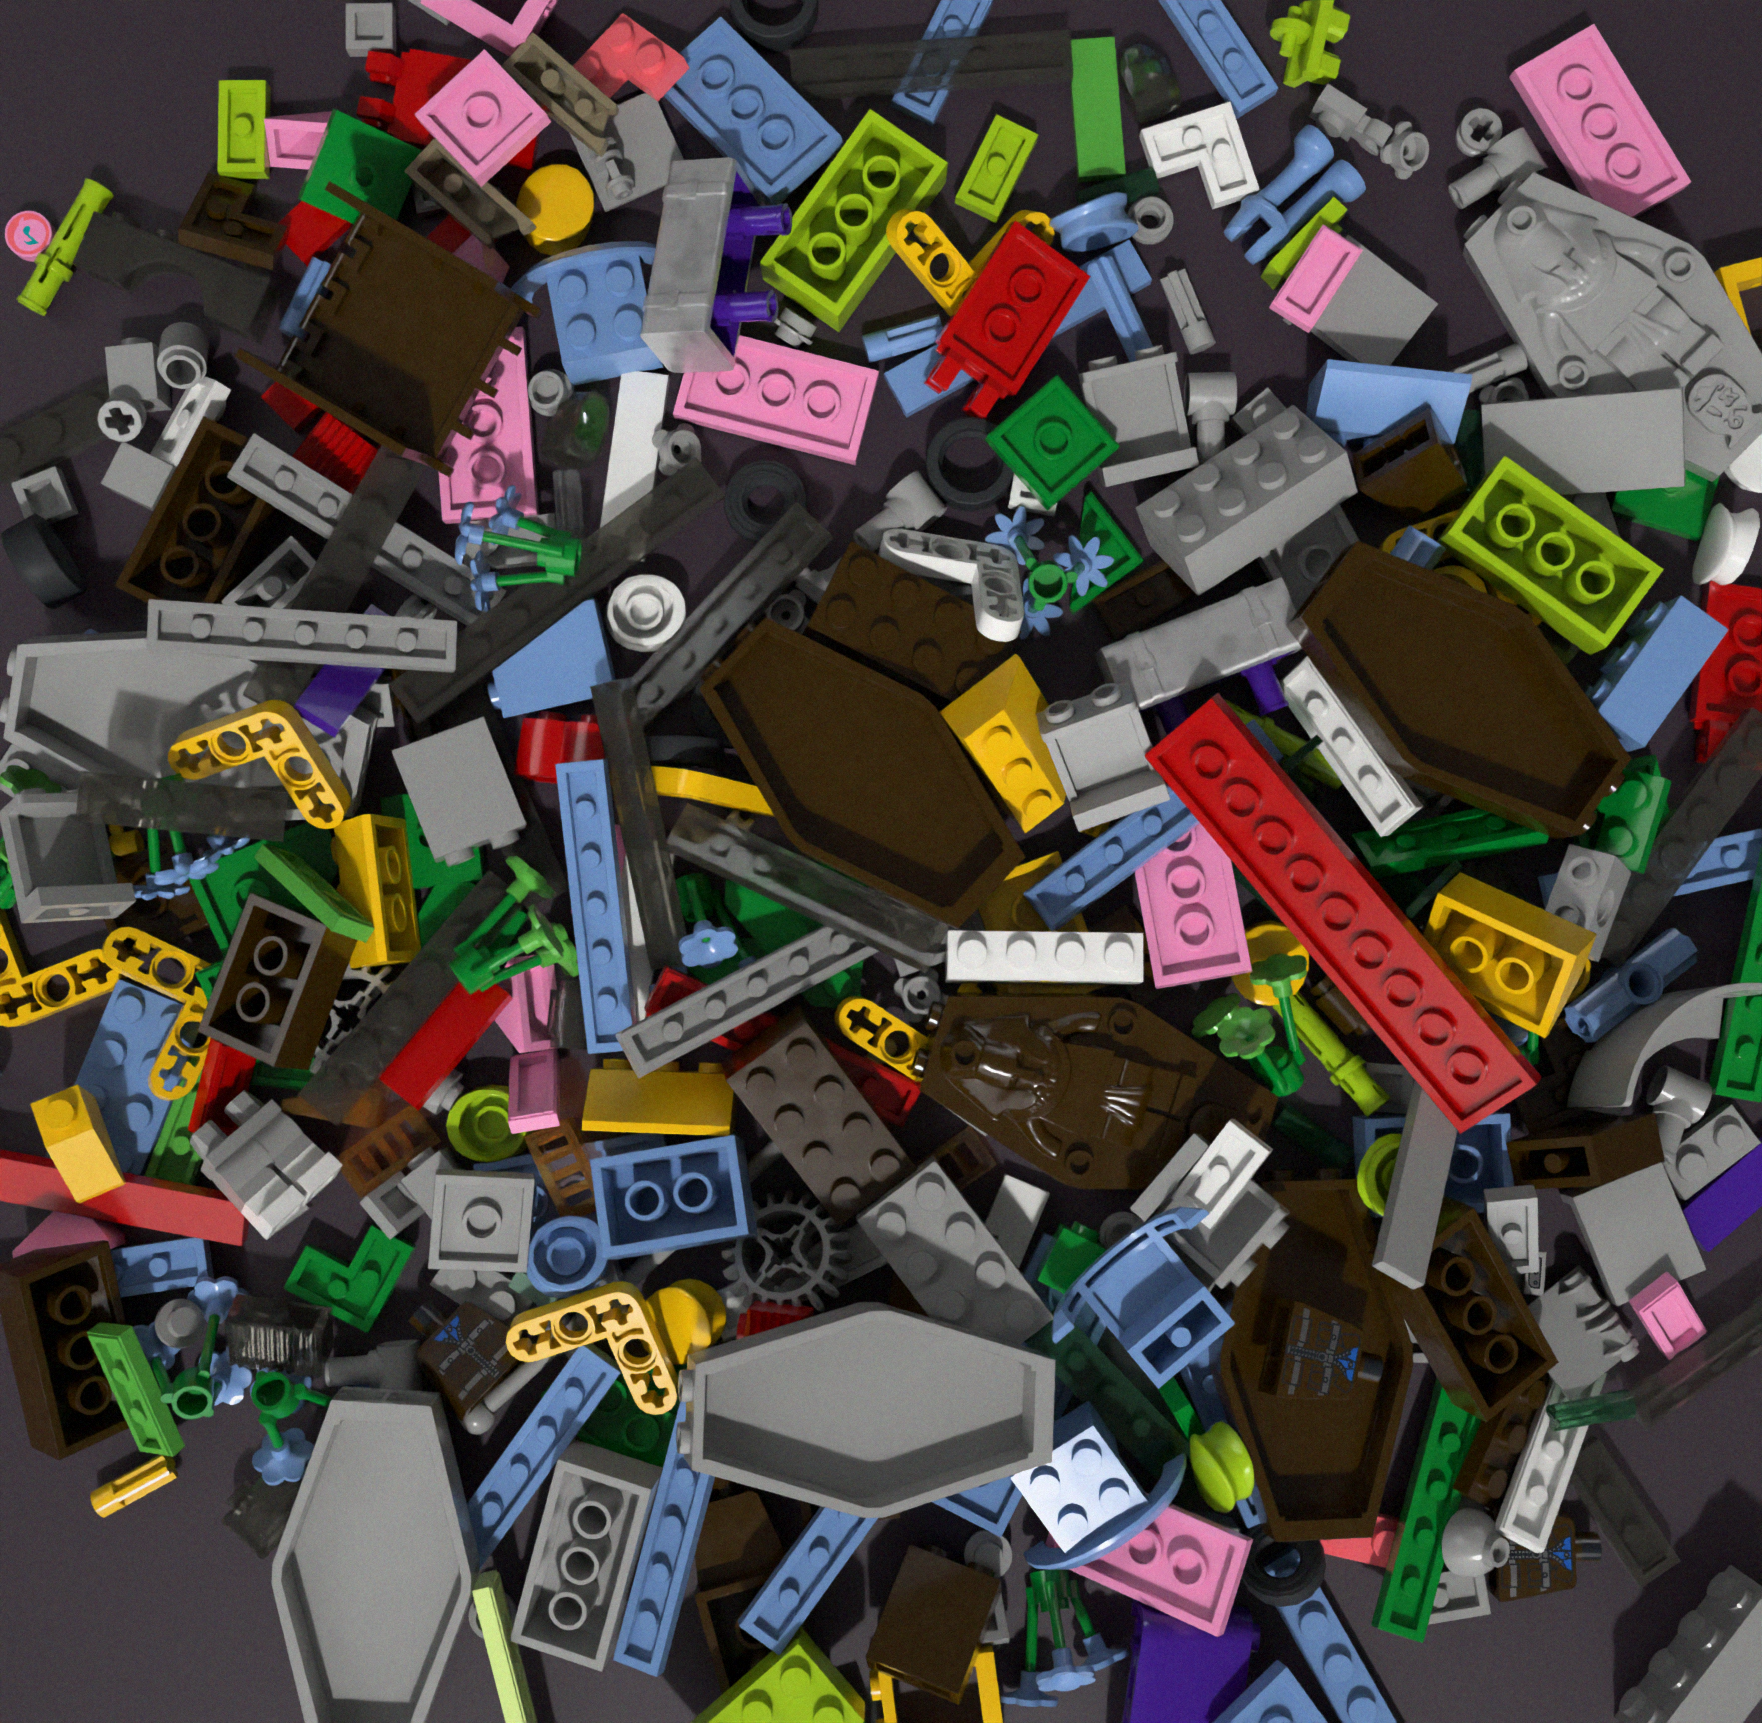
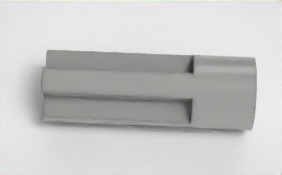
M1186 269L1178 272L1175 270L1169 273L1167 277L1160 279L1189 353L1196 354L1213 346L1216 343Z
M1515 343L1448 372L1472 374L1469 393L1526 370L1528 364L1525 353Z

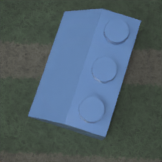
M1327 359L1309 384L1306 416L1342 448L1345 447V444L1364 445V448L1430 408L1454 444L1471 387L1472 374Z

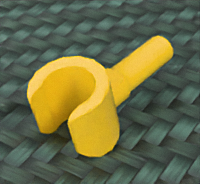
M112 804L104 810L103 816L111 833L109 846L114 854L126 859L145 850L143 838L138 830L124 832Z

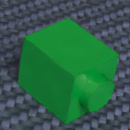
M1074 1221L1071 1228L1059 1223L1034 1272L1036 1279L1064 1294L1086 1268L1107 1250L1103 1244L1097 1242L1101 1234L1078 1221Z

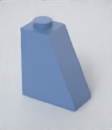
M592 599L582 602L492 671L494 681L488 682L489 696L493 709H501L503 718L619 692L598 600Z

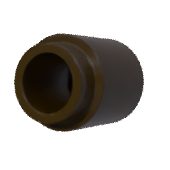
M1326 973L1309 988V991L1316 997L1313 1002L1344 1035L1354 1030L1360 1036L1370 1028V1025Z

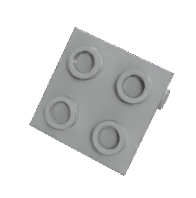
M647 93L618 104V115H609L602 136L609 144L602 158L570 134L605 212L666 186L671 162L684 160L659 103Z
M1580 1265L1544 1292V1296L1537 1297L1528 1305L1559 1362L1548 1373L1569 1401L1620 1360L1627 1362L1640 1352L1637 1349L1639 1345L1638 1340L1635 1336H1632L1620 1320L1617 1312H1614L1611 1308L1609 1301L1603 1297L1592 1282L1591 1277L1585 1273Z

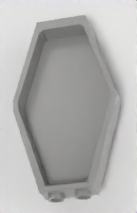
M1535 172L1523 183L1516 179L1497 200L1502 206L1489 219L1484 214L1480 216L1466 231L1463 237L1468 241L1464 244L1463 257L1514 344L1517 343L1525 353L1528 368L1547 398L1683 387L1685 469L1713 482L1762 434V353L1705 257L1689 243Z
M147 631L33 636L19 643L17 648L14 647L9 655L7 674L12 676L10 694L4 697L1 705L0 721L5 723L3 739L106 793H111L115 798L146 813L142 800V795L147 794L144 782L176 774L168 762V752L181 733L268 700L285 701L294 708L297 700L313 680L279 661L147 653ZM360 705L335 738L302 718L351 798L350 807L344 817H352L361 806L378 715ZM268 719L264 727L258 732L261 735L264 729L272 726H278L282 731L284 726L281 723L272 724ZM222 732V737L229 746L236 749L246 747L244 739L236 732ZM207 745V747L205 748V750L202 751V752H199V753H196V754H190V753L186 750L185 753H186L188 756L196 755V756L201 760V758L203 757V755L205 754V752H206L207 750H209L210 748H209V746ZM265 756L202 779L191 780L185 778L186 784L196 782L200 798L215 824L305 820ZM298 756L289 758L291 767L297 772L303 774L313 772L311 764L306 759ZM320 798L318 800L320 806L329 805L332 810L335 807L332 803L324 804ZM188 801L189 811L177 814L179 825H203ZM158 814V820L167 823L166 817L160 819Z
M858 1302L688 1354L687 1370H680L678 1377L679 1401L686 1402L685 1422H678L677 1453L684 1454V1459L693 1471L862 1518H884L1051 1463L1053 1457L1056 1360L1036 1349L880 1302Z
M343 1386L330 1402L272 1563L271 1584L305 1723H426L470 1603L473 1594L472 1590L479 1577L480 1561L440 1392Z

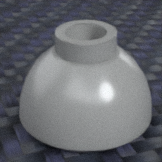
M1464 1507L1457 1511L1448 1521L1442 1536V1555L1447 1568L1452 1573L1465 1577L1480 1576L1491 1571L1494 1567H1502L1507 1562L1510 1553L1509 1543L1496 1531L1495 1521L1485 1512L1475 1507Z

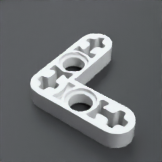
M890 529L884 532L878 556L914 575L971 584L978 631L992 640L1002 642L1012 641L1018 637L1025 612L1017 559L1010 550L995 544L906 529Z

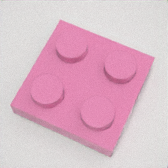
M485 49L414 114L425 129L480 187L551 123L549 117Z

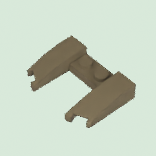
M532 32L526 42H523L501 67L548 116L602 158L609 144L602 136L609 115H618V106ZM435 138L404 171L419 190L489 249L495 248L494 240L519 229L524 236L537 228L527 216L491 184L486 182L480 187Z

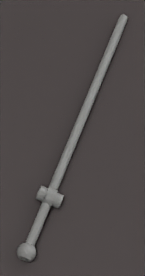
M892 1039L885 1040V1050L889 1056H893L897 1051V1045ZM870 1052L865 1055L878 1063H885ZM772 1139L747 1161L750 1183L783 1155ZM675 1250L640 1256L622 1272L625 1282L636 1286ZM566 1313L561 1318L564 1326L572 1331H581L588 1326L587 1319L580 1313L571 1316ZM550 1320L548 1322L546 1331L551 1329ZM577 1348L538 1361L521 1362L499 1382L463 1422L460 1420L459 1422L470 1434L486 1432L494 1424L495 1411L555 1357L564 1353L570 1359Z

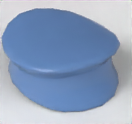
M1120 192L1105 194L1064 211L1050 220V226L1060 233L1062 249L1067 252H1085L1107 247L1130 238L1139 230L1138 223L1129 218L1124 210L1127 205V194Z
M564 1216L551 1220L540 1227L529 1244L527 1276L533 1286L546 1296L567 1298L591 1290L598 1285L604 1278L609 1259L602 1257L598 1225L585 1217Z

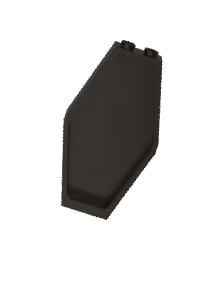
M1356 541L1341 550L1286 625L1385 764L1403 778L1555 839L1585 833L1597 818L1598 813L1594 810L1601 800L1614 793L1625 778L1622 771L1631 760V757L1533 620L1513 604L1363 542Z
M767 617L759 625L751 622L735 639L734 644L738 646L737 649L725 661L721 657L717 658L704 671L701 679L705 683L699 689L789 841L804 855L958 930L1018 866L1025 855L936 707L922 694Z
M943 992L940 1003L932 1001L925 1022V1029L931 1030L926 1049L918 1047L910 1075L917 1077L915 1085L921 1092L1060 1183L1078 1189H1147L1194 1133L1201 1134L1212 1144L1229 1120L1233 1118L1265 1142L1279 1098L1140 1004L1112 993Z
M1334 1167L1312 1168V1177H1294V1169L1265 1170L1264 1179L1253 1180L1290 1211L1283 1220L1289 1226V1229L1271 1249L1265 1244L1261 1245L1251 1257L1257 1266L1239 1287L1230 1281L1222 1289L1219 1304L1235 1324L1208 1346L1209 1367L1227 1423L1241 1438L1253 1464L1254 1488L1251 1497L1262 1531L1275 1542L1371 1538L1374 1534L1413 1369V1345L1402 1314L1366 1253L1377 1244L1378 1238L1368 1208L1358 1193L1357 1179L1342 1176V1168ZM1276 1297L1302 1302L1363 1329L1365 1339L1362 1351L1381 1355L1383 1359V1372L1378 1383L1370 1384L1356 1381L1354 1396L1351 1400L1282 1398L1258 1391Z

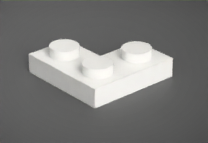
M1231 102L1141 130L1139 138L1153 180L1198 166L1212 210L1241 201L1249 195L1255 196L1258 193L1259 186Z

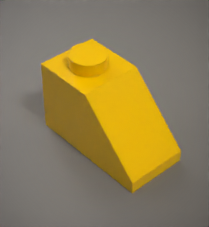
M77 1084L30 1104L45 1148L76 1202L82 1203L126 1184L95 1096Z

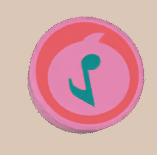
M23 211L14 215L7 223L5 240L8 247L23 260L34 262L38 253H45L56 234V230L52 223L40 213Z

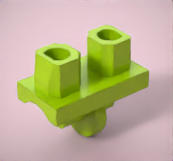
M1334 0L1303 1L1299 7H1289L1286 18H1278L1272 22L1270 36L1281 43L1279 54L1288 57L1283 84L1293 88L1306 81L1325 85L1338 76L1341 60L1339 56L1324 50L1325 41L1336 43L1343 39L1348 30L1351 15L1334 6Z

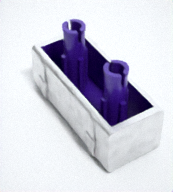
M734 158L673 161L670 165L667 186L664 187L662 196L664 204L648 294L644 298L642 308L644 317L640 337L671 372L732 371L735 364L741 322H775L777 319L778 299L776 293L773 290L747 292L756 236L789 235L792 229L791 209L787 203L761 206V196Z
M1278 578L1258 587L1251 586L1241 590L1235 596L1141 633L1139 631L1131 633L1123 640L1100 648L1095 658L1105 684L1115 683L1118 685L1128 681L1140 713L1150 709L1152 712L1157 711L1166 735H1169L1190 717L1184 700L1188 699V694L1239 674L1241 678L1246 676L1260 710V716L1288 706V700L1286 701L1273 665L1277 664L1276 660L1296 653L1302 647L1286 626L1296 613L1284 580Z

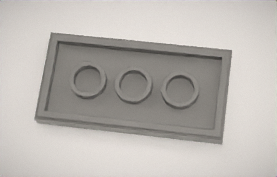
M1683 387L1493 402L1481 405L1485 475L1503 456H1506L1559 495L1684 487L1686 485Z

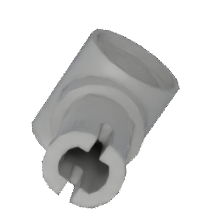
M1522 127L1509 133L1487 150L1488 156L1483 159V165L1448 186V190L1456 206L1459 209H1463L1495 189L1498 191L1506 189L1516 179L1523 183L1533 172L1542 175L1548 169V166L1525 128Z
M1235 372L1186 373L1184 408L1186 415H1192V424H1197V457L1199 466L1225 450V423L1229 422V415H1234L1237 403Z
M915 471L886 495L888 501L883 504L884 510L855 530L853 537L858 545L874 552L880 548L883 534L887 530L906 529L922 532L940 518L948 507L921 473Z
M1663 1065L1655 1073L1646 1094V1102L1654 1106L1652 1113H1655L1664 1153L1665 1161L1662 1162L1663 1165H1671V1163L1675 1162L1684 1129L1689 1128L1691 1124L1700 1120L1708 1108L1712 1096V1087L1709 1084L1667 1065Z
M420 1340L389 1341L378 1344L376 1346L377 1350H370L368 1355L329 1358L325 1363L326 1384L328 1387L368 1384L370 1388L422 1391V1370L415 1361L417 1350L420 1348Z

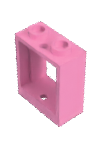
M421 0L420 3L510 57L522 43L526 42L532 32L536 35L539 34L559 0H527L512 25L472 0Z

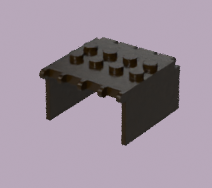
M329 181L325 190L360 212L344 243L357 250L354 258L352 259L341 251L338 252L321 284L334 292L331 300L316 293L298 326L312 334L308 342L293 335L278 364L241 348L238 349L234 357L401 457L430 466L440 473L451 477L455 469L447 462L442 461L443 456L456 433L469 440L473 438L475 431L462 424L480 391L492 398H495L499 390L485 381L503 349L517 357L521 352L522 348L509 341V338L524 311L531 317L539 319L543 310L525 300L498 280Z

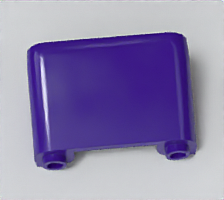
M1132 1598L1130 1613L1131 1616L1137 1617L1135 1619L1134 1635L1131 1634L1130 1637L1132 1656L1122 1723H1212L1245 1691L1250 1653L1257 1654L1259 1649L1260 1625L1253 1623L1251 1612L1247 1606L1233 1604L1224 1634L1216 1637Z

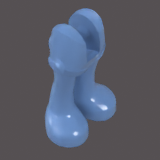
M1307 124L1296 135L1294 139V157L1289 165L1255 196L1249 195L1241 201L1240 210L1231 219L1223 232L1227 239L1233 242L1243 233H1246L1259 218L1265 222L1270 230L1259 237L1256 243L1244 255L1252 265L1265 259L1276 250L1283 249L1291 241V237L1333 197L1339 202H1352L1359 198L1366 190L1365 183L1357 170L1350 163L1341 159L1337 160L1322 175L1318 182L1283 214L1277 211L1276 208L1309 178L1320 172L1334 157L1331 143L1313 125Z

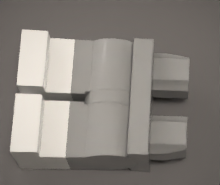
M243 1090L224 1110L239 1128L228 1137L210 1120L191 1136L190 1144L204 1161L201 1171L210 1180H213L221 1192L267 1240L300 1210L301 1206L304 1207L337 1176L342 1164L330 1152L325 1154L291 1118L281 1112L282 1109L272 1099L264 1105L255 1096Z

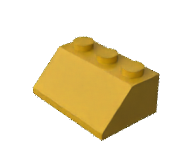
M1014 654L945 707L939 714L999 806L1027 833L1064 804L1066 792L1047 744L1043 742L1040 735L1036 716L1037 713L1045 711L1049 704L1021 658Z
M365 814L342 821L338 826L334 827L335 837L331 841L332 857L339 867L340 884L337 886V891L361 912L375 928L366 943L357 940L349 961L350 968L378 967L422 961L406 819Z
M1461 872L1437 893L1423 937L1485 1010L1543 1038L1549 1035L1577 984L1597 936L1592 931Z
M603 1059V1067L590 1069L582 1118V1130L730 1136L736 1130L737 1094L725 1080L721 1063L699 1062L698 1071L679 1070L680 1062L671 1061L638 1079L628 1059Z

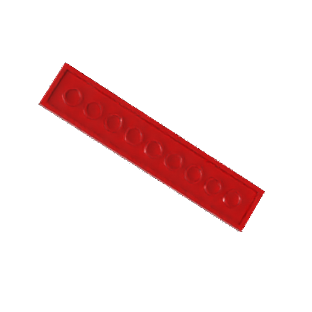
M1219 693L1208 700L1144 755L1460 1134L1538 1084L1541 1075Z

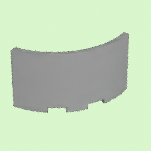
M1737 983L1663 993L1657 1001L1648 1005H1641L1600 1037L1591 1050L1584 1053L1571 1084L1567 1108L1607 1116H1620L1621 1108L1629 1107L1632 1103L1639 1073L1646 1060L1663 1047L1687 1038L1718 1039L1723 999L1762 994V983Z

